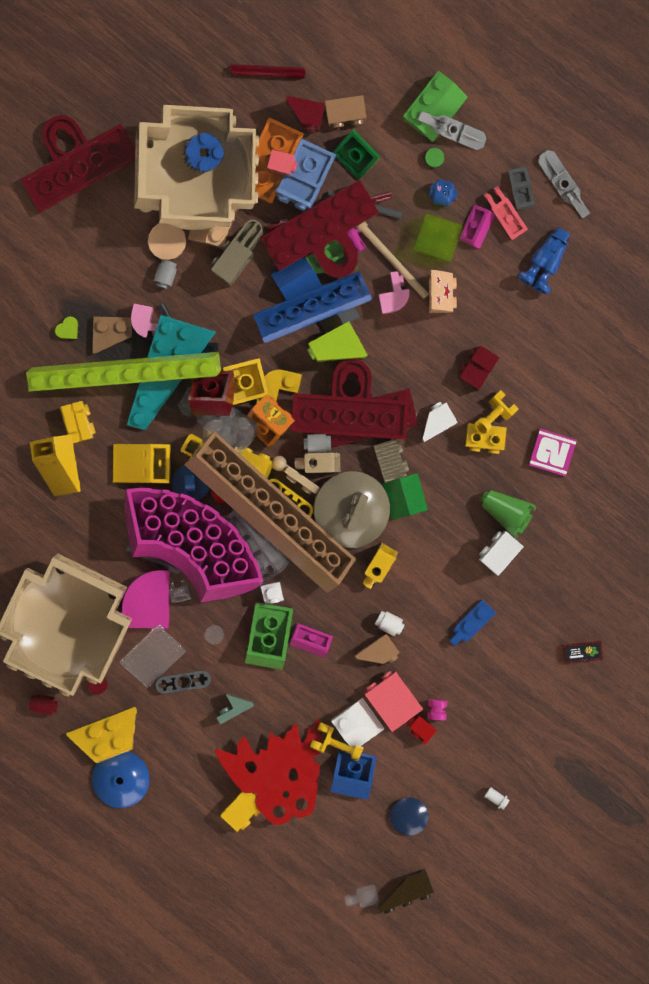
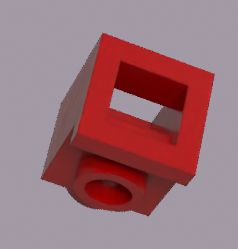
M420 715L417 717L413 716L407 722V725L412 729L410 733L418 740L421 737L423 739L421 742L424 745L437 732V729Z

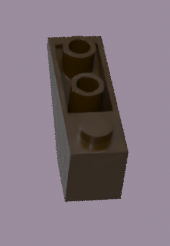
M426 869L407 875L378 906L379 912L384 911L387 914L394 911L397 906L402 905V907L413 904V900L418 898L420 900L430 898L434 891Z

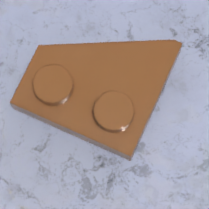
M94 317L93 354H97L132 337L131 318Z

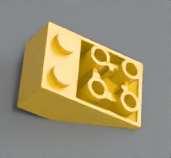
M71 435L29 442L32 461L54 496L81 492Z
M113 444V482L171 483V445Z

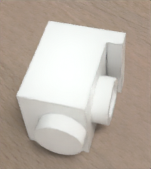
M280 582L261 585L265 604L284 600Z

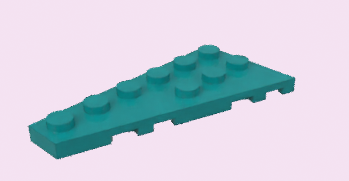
M160 314L147 358L199 354L204 350L216 331ZM182 379L139 382L127 425L146 430Z

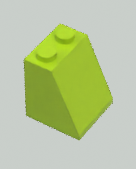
M349 321L308 343L310 348L307 349L311 359H316L317 362L365 359L368 356Z

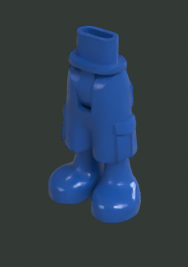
M557 227L555 232L549 235L541 248L533 255L531 259L533 265L528 271L520 272L518 279L524 284L531 286L537 272L542 268L543 271L532 288L548 295L551 291L550 286L547 284L550 275H555L560 267V260L565 252L566 245H568L567 240L570 234Z

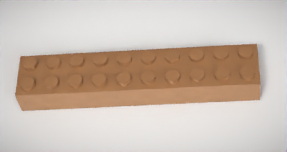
M215 431L201 442L186 462L185 466L326 593L341 583L356 559Z

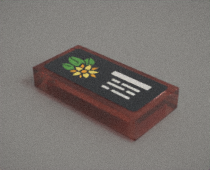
M601 640L563 645L565 664L603 660Z

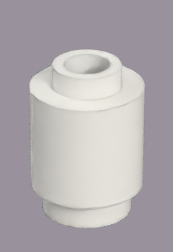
M381 611L375 622V625L379 626L378 629L394 637L396 633L400 635L404 628V624H402L403 619L389 612Z

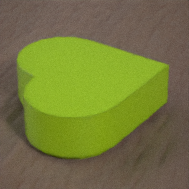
M71 316L65 318L62 324L57 325L55 329L56 335L63 339H77V319Z

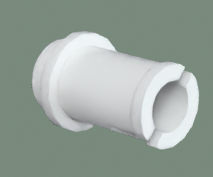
M492 787L489 788L484 796L496 804L498 809L502 808L503 810L510 801L507 799L508 796L504 797Z

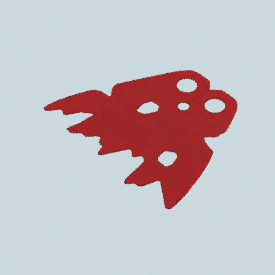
M316 719L314 728H308L307 738L303 743H301L298 725L295 724L290 731H287L284 739L279 736L275 737L270 732L267 751L260 749L258 755L253 752L244 736L237 743V755L215 749L216 756L221 765L243 793H257L255 799L257 809L274 825L289 822L292 815L297 818L309 816L314 810L320 765L312 758L318 756L321 752L310 748L312 740L322 744V732L318 730L319 719ZM252 761L255 763L257 769L254 773H250L246 769V762ZM292 768H295L298 773V779L295 781L289 779V772ZM284 791L289 792L288 798L283 797ZM300 798L305 799L308 803L307 808L303 811L296 808V801ZM282 806L285 809L284 816L281 818L275 817L273 815L274 807Z

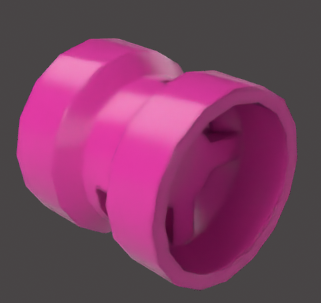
M429 699L428 706L431 709L428 712V719L447 720V714L444 710L447 707V700Z

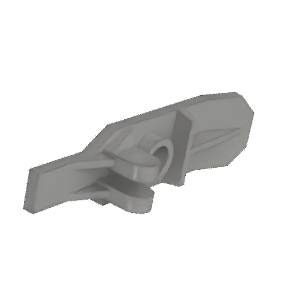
M423 111L419 113L417 120L432 126L437 134L475 150L484 147L487 138L483 131L445 115L435 117ZM454 126V131L451 133L450 128Z
M546 150L540 154L538 163L562 199L572 204L582 219L589 215L590 212L580 198V189L555 152ZM567 181L568 187H562L561 182Z

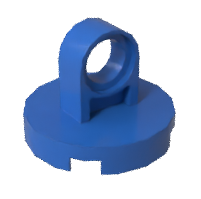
M185 465L176 470L172 478L174 493L188 495L195 498L196 501L206 496L210 488Z

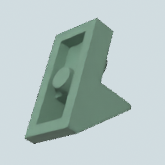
M227 693L226 696L233 708L230 709L228 706L220 710V715L217 716V719L222 724L250 709L255 704L251 700Z

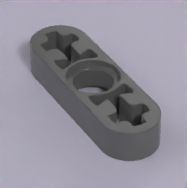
M205 670L162 676L156 681V689L162 694L205 688L211 682V675ZM200 674L208 678V680H205V684H201V681L194 682L196 686H192L190 675H194V679L199 678ZM180 677L188 678L189 684L187 687L179 686L178 679ZM171 678H175V686L177 689H173V685L168 686L167 690H164L163 687H159V684L162 683V680H165L166 683L172 682Z

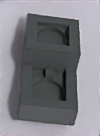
M527 166L508 170L516 211L535 207Z

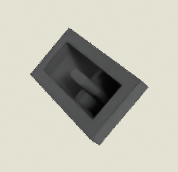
M353 307L319 322L326 334L348 321L350 323L355 321L360 316L356 308Z

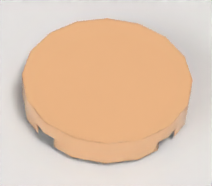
M159 223L152 228L149 234V248L160 259H176L186 248L185 233L181 228Z

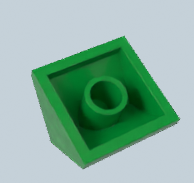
M354 129L332 152L336 154V158L358 180L380 160V156Z
M418 473L381 483L389 499L391 520L428 510Z

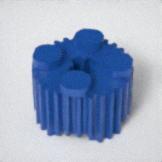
M199 133L185 142L184 154L182 155L185 156L183 158L185 160L184 163H187V167L190 166V170L194 169L195 172L204 173L218 167L224 156L223 146H220L221 142H218L219 139H215L216 136L212 137V134ZM205 149L206 156L201 157L199 155V153H201L199 150Z

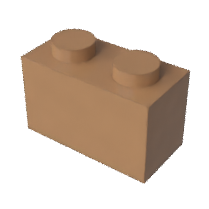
M363 95L325 101L328 126H333V129L342 128L344 124L352 123V126L362 125L363 121L367 119Z

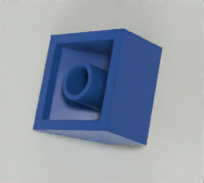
M339 749L330 792L368 800L377 756L362 753L357 762L351 759L350 753Z

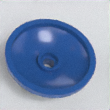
M129 751L97 763L93 770V789L98 798L111 807L126 808L138 803L144 797L149 787L150 777L146 764L139 756ZM118 777H121L123 779L122 784H118L116 782V779Z

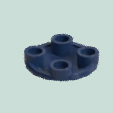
M412 797L402 798L393 806L391 811V822L394 828L399 833L407 836L420 833L426 827L429 819L425 804L419 799Z

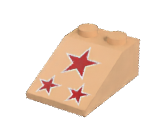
M431 270L429 274V313H452L453 308H457V298L453 297V289H456V278H453V273Z

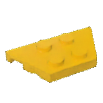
M133 707L66 734L95 763L105 761L133 750L137 709Z

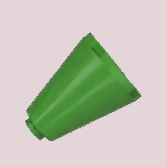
M493 490L490 492L486 491L481 499V502H483L482 507L515 538H518V532L522 534L532 518L531 510H536V505Z

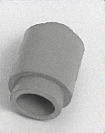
M162 259L153 280L156 282L157 287L167 289L168 286L172 287L177 271L176 263Z
M308 434V438H304V450H308V453H326V451H331V436H326V434Z

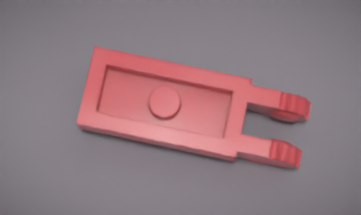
M496 186L494 192L501 202L495 204L488 193L484 194V197L512 241L528 229L509 199Z

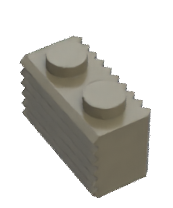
M396 439L373 446L384 482L407 476L406 472L409 471L406 460L402 461L400 453H403L400 442H396Z

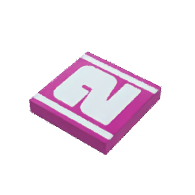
M540 429L529 466L566 476L577 440Z

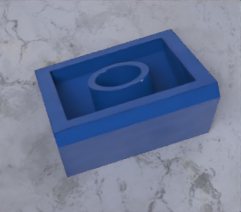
M305 257L281 271L277 269L270 274L286 301L322 287L317 275Z

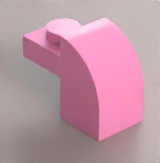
M398 271L390 273L393 292L379 294L382 314L397 312L408 301L409 289H401V287H404V280L402 275L399 276Z
M134 304L131 314V323L134 330L140 336L147 339L149 331L154 336L157 324L151 323L154 308Z

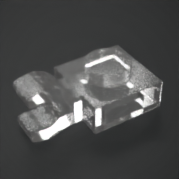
M375 884L356 888L357 894L344 897L346 906L360 903V907L363 908L379 903Z

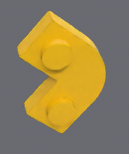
M274 370L266 374L264 377L269 397L277 401L279 389L298 393L302 374L285 370ZM258 398L257 401H256V404H257L262 398Z

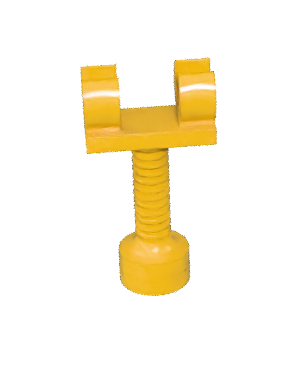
M502 390L489 401L495 409L486 418H479L475 422L474 427L478 433L486 434L491 429V423L499 415L507 421L518 411L519 408L515 404L508 408L501 401L505 396Z
M320 722L318 730L326 733L327 737L323 744L312 740L310 748L324 753L327 745H332L337 749L350 753L351 759L358 762L364 747L359 745L352 747L332 739L331 736L334 728Z

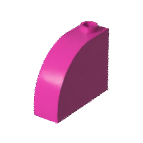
M170 570L148 572L137 578L129 586L123 599L122 612H120L133 618L128 628H169Z

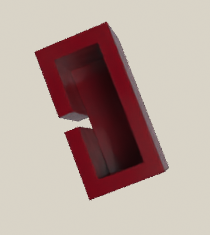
M481 345L478 349L476 347L473 348L469 355L471 358L468 365L464 363L458 372L461 374L459 379L476 390H480L500 358Z

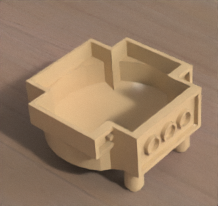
M163 105L161 123L139 122L137 128L134 208L140 209L143 212L159 211V223L169 224L181 229L203 230L215 226L229 227L231 221H234L235 213L238 209H253L255 203H258V192H255V187L258 185V173H255V170L259 163V155L255 153L256 147L259 146V136L256 135V129L233 128L236 127V116L233 115V109ZM199 133L212 134V137L216 136L215 139H219L218 142H221L220 146H223L224 156L218 167L204 173L195 172L194 169L190 170V166L187 167V163H184L185 160L183 158L185 156L182 155L184 154L185 142ZM200 149L201 153L199 155L201 157L206 156V150Z
M56 554L52 558L45 575L27 568L0 622V638L7 642L13 641L3 661L7 664L6 667L17 671V669L23 671L26 677L30 679L37 678L46 687H56L65 696H73L76 693L84 676L91 683L97 684L98 682L101 684L133 619L116 611L127 587L60 554Z

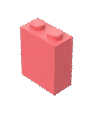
M389 671L381 677L383 679L378 684L374 682L366 688L365 696L393 732L422 711L423 708L397 672L394 671L392 673Z

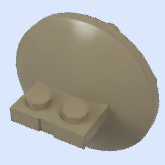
M346 471L332 476L320 487L314 500L313 513L315 522L342 547L358 548L373 542L383 532L389 519L390 504L386 491L376 479L362 472Z

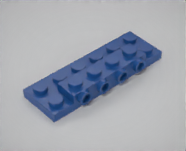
M359 271L257 312L253 316L263 341L266 343L372 300Z

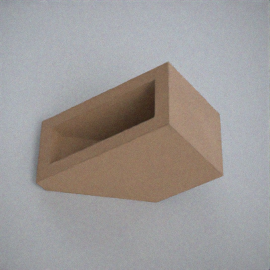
M385 633L356 653L355 657L364 661L381 664L388 662L391 664L398 659L397 655L400 652L387 633Z

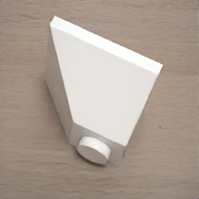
M363 698L332 719L336 729L348 745L352 747L356 745L362 746L385 729Z

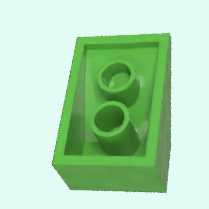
M259 602L255 603L245 663L283 669L293 614L292 608Z

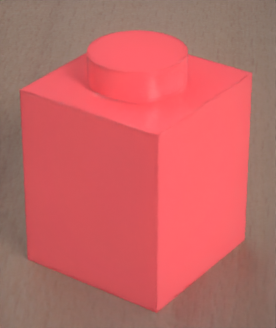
M272 149L267 169L269 172L291 177L292 172H296L298 162L295 161V155Z

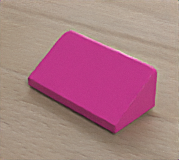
M474 204L458 239L479 249L495 217L494 213Z
M297 623L290 645L325 658L333 636Z

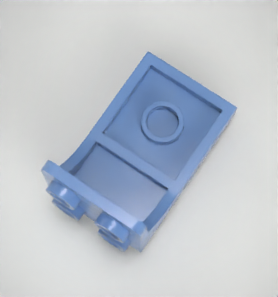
M301 138L294 153L295 161L298 162L296 172H292L291 177H283L280 185L275 190V194L281 202L288 204L290 201L295 204V208L305 212L306 209L312 208L336 154Z

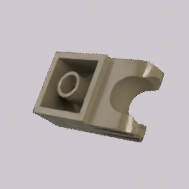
M257 220L247 221L232 242L228 240L222 248L224 253L221 257L216 256L211 263L212 273L228 285H233L254 256L252 250L260 241V237L263 236L261 223Z

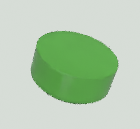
M438 148L429 149L425 155L427 165L432 168L441 166L444 162V153Z

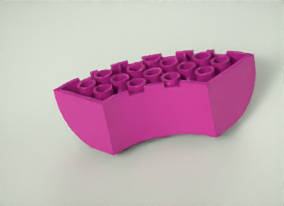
M151 488L126 489L124 498L125 519L132 557L156 558L178 568L192 582L199 596L200 603L237 596L251 591L262 584L263 578L259 565L249 549L248 543L240 536L239 531L220 516V513L215 509L196 501L195 498L188 495L169 492V490H155Z

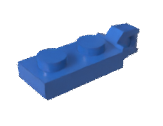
M482 599L456 625V628L453 630L456 634L449 641L456 646L461 640L464 642L468 641V639L470 640L496 612Z

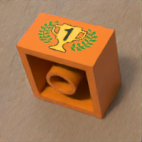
M266 394L252 408L242 423L265 445L271 448L295 420L289 412L283 410L274 398Z

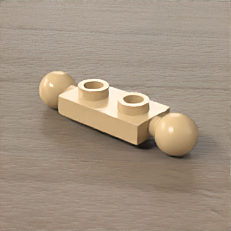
M276 456L272 459V468L274 470L284 471L288 474L285 478L294 484L297 481L303 485L301 489L311 495L312 492L317 494L320 487L288 466L284 457Z

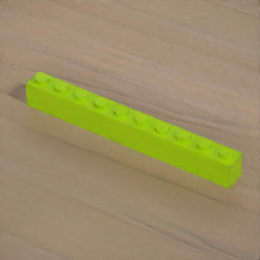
M219 352L32 367L26 372L29 391L213 377L218 376L221 372Z

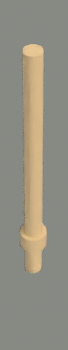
M366 222L355 227L370 240L423 299L429 295L367 227L368 224Z

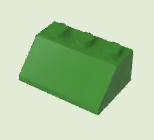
M438 70L404 114L403 120L433 143L439 134L434 131L432 126L417 120L420 111L435 117L445 115L452 118L468 96L453 81Z

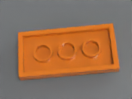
M272 118L268 119L259 138V146L256 147L255 153L259 155V163L255 170V173H258V185L255 187V192H258V198L271 204L276 196L275 190L284 175L269 172L267 169L272 149L294 155L304 133Z

